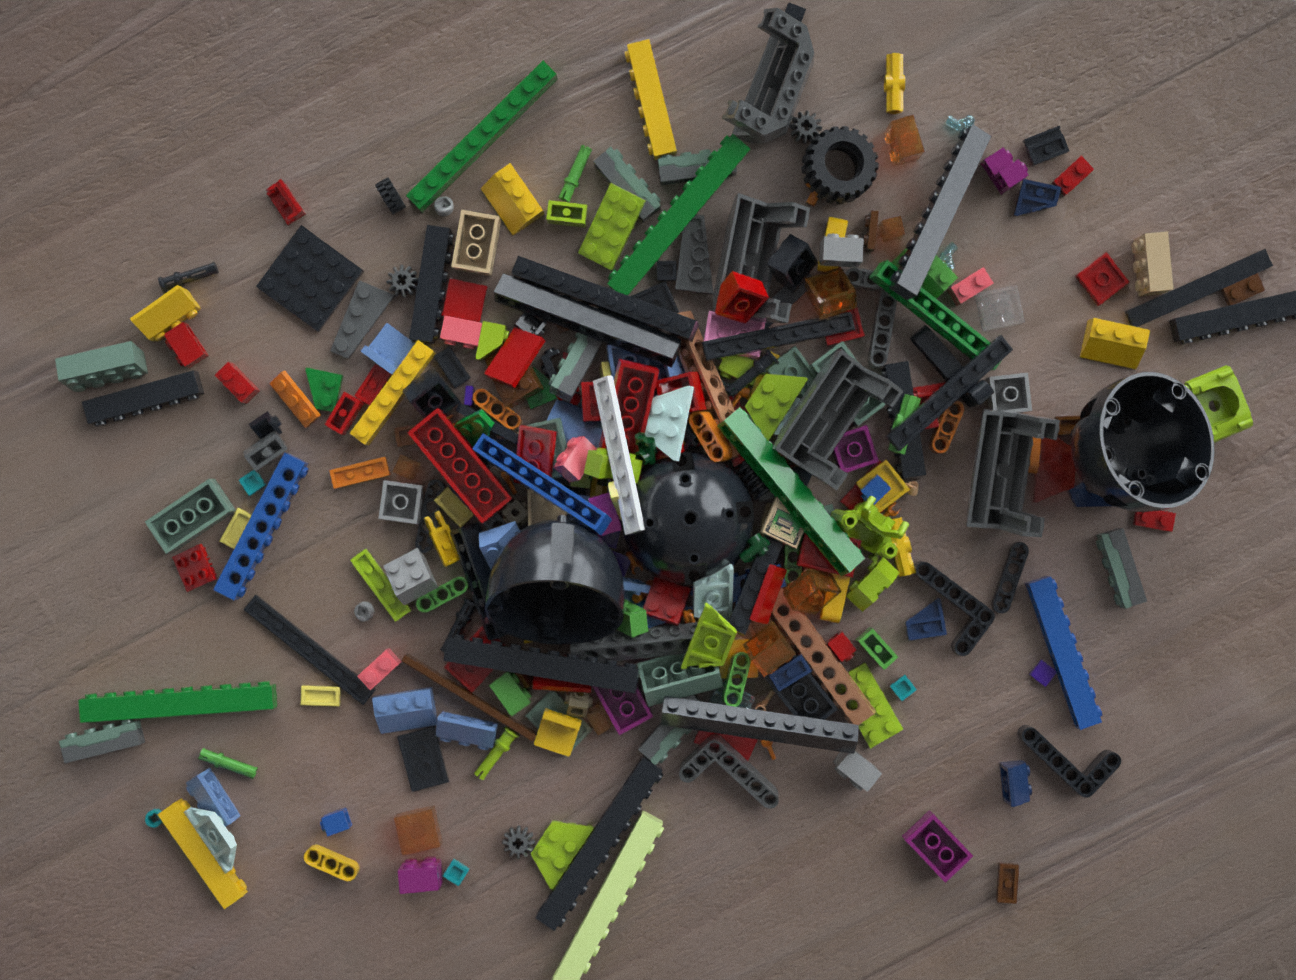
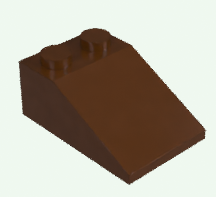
M499 350L484 358L487 367H489ZM531 364L515 388L493 380L503 403L509 408L517 406L544 390Z

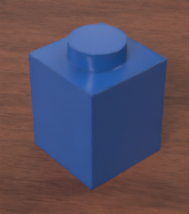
M876 474L860 489L863 493L861 497L865 501H867L869 496L875 497V505L891 490V487Z
M346 807L325 814L321 818L322 821H320L321 829L323 832H326L327 837L347 830L352 826Z

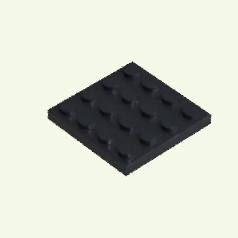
M301 225L256 287L317 332H320L364 270Z

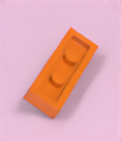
M282 371L269 383L305 428L309 427L321 416L286 371Z
M387 457L329 470L334 489L391 475Z

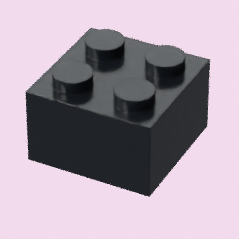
M789 234L782 241L775 254L770 257L767 265L778 283L796 292L818 261L808 243Z
M433 367L402 390L408 401L424 419L437 408L446 414L461 402Z

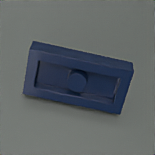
M802 654L768 675L777 690L781 691L812 672Z

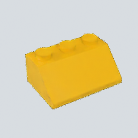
M511 163L496 172L480 188L513 236L544 215L543 209Z
M177 285L135 314L130 320L149 340L158 342L165 338L163 334L187 318L188 320L194 318L198 314L197 311L201 308L189 290Z
M1098 318L1089 319L1086 325L1080 358L1136 370L1147 348L1150 330Z

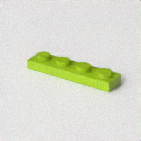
M364 549L350 560L395 622L412 610L408 604L403 605L396 597L387 575L367 549Z

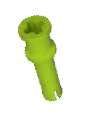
M507 726L504 727L505 731L499 739H495V746L474 772L478 777L481 771H483L479 779H485L501 755L510 750L509 746L515 738L520 736L519 733Z

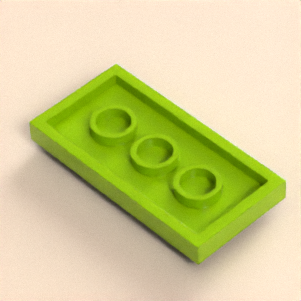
M610 183L578 253L613 270L646 200Z
M864 662L848 671L851 678L876 710L874 715L859 725V730L870 749L904 730L867 664ZM843 684L836 685L838 692H846V687ZM855 700L847 702L848 706L852 709L858 707Z

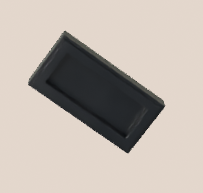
M450 346L434 356L455 389L471 379Z

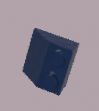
M1023 760L999 762L1003 801L1011 807L1030 802L1032 787L1031 784H1028V777L1030 776L1029 765H1026V762Z

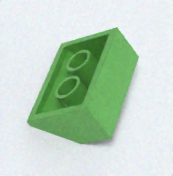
M906 248L891 262L897 268L900 266L898 265L900 258L907 251ZM936 255L921 287L937 299L958 277Z

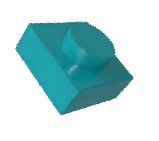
M255 470L239 479V482L249 496L266 486L262 477Z
M905 674L890 685L901 701L917 690Z
M453 858L443 877L459 886L470 868Z

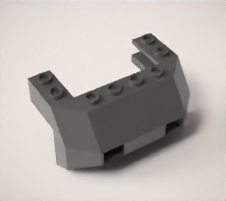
M779 8L764 9V17L761 24H758L757 28L769 34L770 38L745 101L739 100L737 103L734 100H729L726 114L722 116L723 120L735 126L732 134L751 144H765L787 133L814 64V49L807 26Z
M740 193L735 196L727 221L713 293V311L716 309L720 286L732 271L762 281L769 295L772 272L767 263L770 257L777 251L781 228L807 227L810 208L795 202L765 203ZM767 299L750 320L768 323H788L792 304L780 303V300Z
M838 349L822 367L780 430L772 448L812 476L838 490L848 474L839 469L834 463L828 461V457L869 396L893 408L903 390L889 379L866 369L842 349Z
M983 409L968 500L967 527L1001 529L1020 536L1042 537L1045 518L1022 511L1025 501L1024 495L1030 466L1031 449L1033 447V437L1057 440L1060 420L1036 415Z

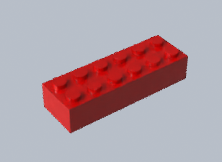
M619 359L614 377V385L628 451L631 454H635L639 451L635 435L637 433L645 434L659 369L655 366ZM602 430L599 447L607 449Z
M437 408L407 432L482 524L514 499L478 454L472 450V447L441 409Z

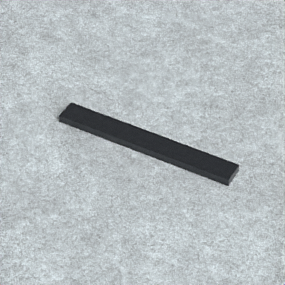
M1263 249L1127 310L1125 314L1131 326L1139 327L1268 269L1273 264L1266 249Z
M851 311L703 341L701 344L705 361L708 362L855 331Z
M999 335L885 437L897 451H901L1012 352V347L1002 335Z
M255 595L244 608L245 612L362 705L376 691L375 688L369 690L355 672L258 595Z

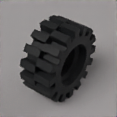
M389 177L375 184L393 215L406 208L405 203Z

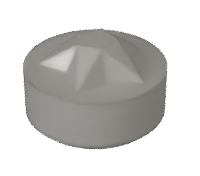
M446 196L437 198L434 202L435 212L440 216L450 215L454 210L451 198Z
M366 601L359 603L354 609L356 618L363 622L370 620L375 613L372 604Z

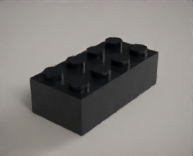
M786 647L758 670L793 715L825 720L838 710L810 673L781 691L777 690L768 674L797 657L789 647Z

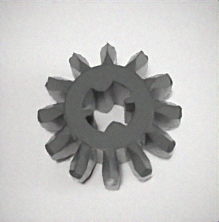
M806 111L804 116L801 112H798V118L793 117V123L789 126L790 129H793L791 136L797 135L796 142L800 138L803 139V144H806L807 139L809 142H812L814 137L816 138L820 135L818 131L822 130V126L818 125L821 123V119L814 120L816 113L809 116V111ZM804 124H807L808 131H805Z
M400 265L399 271L396 267H393L395 273H388V276L392 279L387 280L386 283L391 285L389 287L391 292L395 290L394 295L397 297L401 293L402 297L406 298L407 291L410 295H413L414 293L411 289L417 290V285L414 283H418L419 278H414L417 272H411V266L405 269L404 265ZM402 277H403L404 279H406V280H405V282H406L405 285H403V284L401 283V280H400V279H401Z
M517 825V831L510 827V833L505 832L504 834L507 839L502 840V844L507 845L504 851L511 850L510 857L517 853V859H520L521 853L524 857H527V851L532 852L533 847L531 845L535 844V840L530 839L533 836V832L526 834L528 827L521 831L520 825ZM517 838L521 839L520 842L523 841L520 846L516 845L517 842L514 843Z

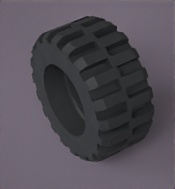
M838 126L831 127L830 130L826 129L821 132L805 150L806 154L802 158L804 165L801 167L802 173L806 174L803 179L805 184H810L809 190L811 193L815 191L818 194L816 197L820 200L826 198V202L830 204L836 201V204L852 202L866 192L876 179L879 163L875 162V160L878 158V154L873 152L875 146L872 142L868 143L866 140L868 137L865 134L862 136L858 134L859 130L853 128L850 131L848 126H842L840 129ZM839 150L846 153L852 159L855 167L853 179L841 181L834 178L828 172L825 166V155L828 151Z

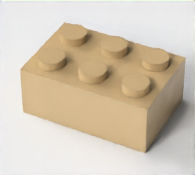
M461 210L451 265L453 270L492 276L501 225L500 216Z
M1168 232L1146 233L1134 239L1131 249L1132 253L1135 254L1133 270L1137 275L1135 290L1138 292V296L1161 295L1174 290Z

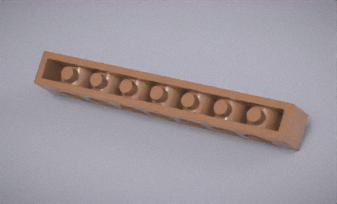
M691 311L677 313L694 319ZM698 328L693 342L681 339V350L678 356L686 373H699L707 410L703 411L709 412L717 425H719L735 410L714 362L705 361L701 344L704 339ZM726 438L732 449V457L727 461L741 457L739 452Z
M782 587L772 611L777 619L775 621L777 626L781 630L784 629L786 631L788 641L793 646H797L800 650L798 654H802L804 659L811 665L812 674L815 677L819 676L823 682L821 683L823 689L827 693L830 692L832 694L834 704L838 709L842 708L845 712L844 717L847 722L860 725L874 715L876 710L786 587ZM781 605L787 606L789 610L787 615L780 613L779 607ZM791 621H797L800 624V629L793 630L790 626ZM803 637L811 639L812 643L810 646H805L802 643ZM816 652L821 653L823 660L820 662L816 661L813 658V654ZM825 669H833L835 675L833 677H827L825 675ZM843 684L846 687V692H838L836 685ZM855 700L858 707L852 709L848 706L847 702Z

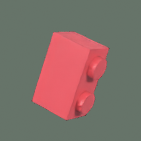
M983 267L949 288L947 292L955 305L958 306L994 283Z
M444 316L440 339L444 340V344L455 346L456 343L463 344V348L474 350L475 347H478L482 323Z
M584 436L573 437L568 441L565 451L557 457V462L553 468L568 482L579 481L584 474L588 450H597V448Z
M388 648L357 677L369 690H372L402 661Z

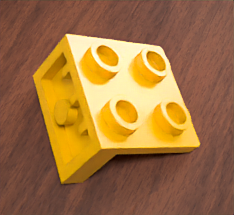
M545 708L534 745L569 757L582 720Z

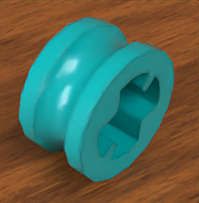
M153 809L146 814L145 822L149 827L155 828L163 823L160 818L155 823L151 819V816L159 814L162 810Z

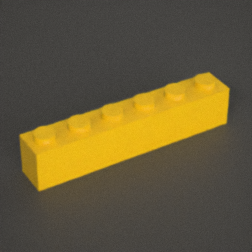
M650 40L627 44V51H624L626 62H630L632 68L629 70L630 79L635 81L636 88H633L635 99L640 101L641 106L638 107L640 119L644 118L645 125L642 127L644 136L649 137L650 144H647L649 155H653L654 160L661 159L663 155L674 156L677 154V149Z
M418 340L350 434L363 444L369 446L405 397L402 390L420 377L436 353Z
M180 798L157 815L223 909H226L248 892L246 890L247 886L242 879L236 876L234 867L225 874L185 815L184 811L191 807L190 804Z

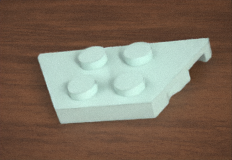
M686 386L653 397L645 435L646 437H653L656 446L674 461H679L694 390L692 386Z
M732 564L725 566L708 577L705 576L693 582L694 617L700 618L706 602L728 621L733 605L734 569Z
M192 807L184 811L225 874L232 870L237 844L234 836L224 826L222 818L213 811Z

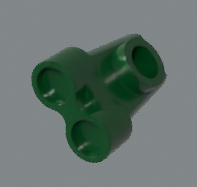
M637 433L635 441L639 451L634 454L636 455L635 458L643 461L642 466L654 464L656 462V454L658 453L655 439L653 437H646L644 433Z
M760 533L747 541L750 548L740 553L739 556L745 563L751 562L757 555L761 557L769 551L767 547L771 543L766 537L762 538Z

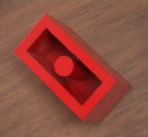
M185 322L180 323L163 334L167 339L165 340L166 345L170 350L175 351L177 354L175 358L181 366L191 368L209 356L189 324Z
M227 362L215 374L241 403L247 404L260 392L234 363Z
M343 392L325 425L341 435H346L364 402L347 392Z

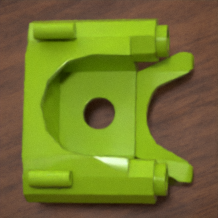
M1225 365L1184 383L1203 406L1211 424L1214 443L1253 426L1250 409L1230 366ZM1212 400L1217 409L1215 412L1209 409V402Z
M869 496L866 502L856 504L854 509L845 511L835 509L831 512L830 516L836 520L837 525L849 537L862 540L860 547L873 553L868 556L869 560L876 562L878 555L892 559L896 556L898 549L892 543L891 537L901 539L910 524L903 521L898 530H891L895 521L878 512V508L873 505L876 498Z

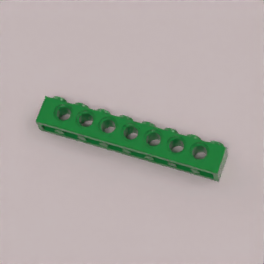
M890 261L880 262L869 277V279L971 360L991 343L922 287L917 296L910 300L889 289L892 282L890 281L891 276L898 270ZM1000 362L990 371L995 370L1000 364Z

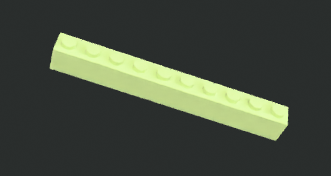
M643 810L641 811L551 980H580L581 975L587 973L591 965L589 963L591 957H595L600 949L598 945L600 940H604L609 932L607 928L609 923H614L617 918V908L625 903L628 896L626 895L628 888H633L637 880L635 878L637 871L641 872L646 863L644 861L645 856L651 854L655 846L653 844L655 838H659L664 830L662 820Z

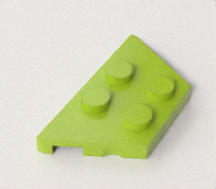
M765 374L745 405L756 426L761 429L762 434L768 441H770L809 380L806 377Z
M706 602L682 661L681 669H687V666L698 665L699 668L724 666L736 636L737 630Z
M552 820L533 848L531 855L550 889L553 890L594 829L592 825L585 826Z

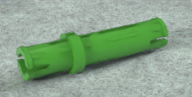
M585 145L580 146L570 173L564 179L565 184L558 197L559 199L570 202L575 188L579 186L578 181L592 152L591 148L587 146L585 148Z
M205 748L201 750V756L198 758L199 760L214 764L216 768L222 767L254 779L258 767L226 757L224 753L220 752L218 754Z

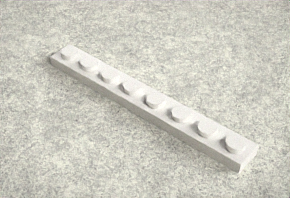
M607 375L594 380L593 385L615 489H617L619 495L618 503L625 535L645 530L613 376Z

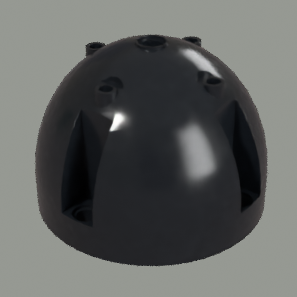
M1137 373L1107 385L1096 393L1083 407L1080 421L1070 433L1072 460L1078 476L1085 485L1086 491L1099 495L1107 504L1119 509L1133 512H1153L1183 505L1199 494L1207 483L1212 471L1215 453L1214 437L1209 418L1203 406L1184 384L1162 373Z
M682 452L680 455L684 456L687 460L684 466H678L676 461L668 457L656 460L654 464H648L642 469L638 483L635 484L645 530L625 535L623 527L626 544L638 563L654 576L676 584H693L695 581L690 580L688 577L691 570L699 572V578L697 579L699 580L718 572L729 564L734 566L741 559L739 554L748 548L747 541L752 537L754 529L752 499L740 476L723 461L714 462L707 454L698 452ZM683 475H687L689 477L688 482L684 483L681 478ZM743 506L748 507L750 510V514L747 517H742L739 513L740 508ZM728 510L732 511L731 518L726 516ZM687 513L695 515L696 519L693 524L685 522L684 517ZM652 519L654 522L653 526L648 527L646 521ZM692 555H697L698 559L696 562L690 560Z
M559 515L557 520L552 519L534 523L521 531L515 532V535L504 545L496 557L486 590V616L494 626L503 632L531 642L569 645L604 638L620 627L624 617V583L618 561L612 550L599 535L584 525L569 521V517L566 515Z

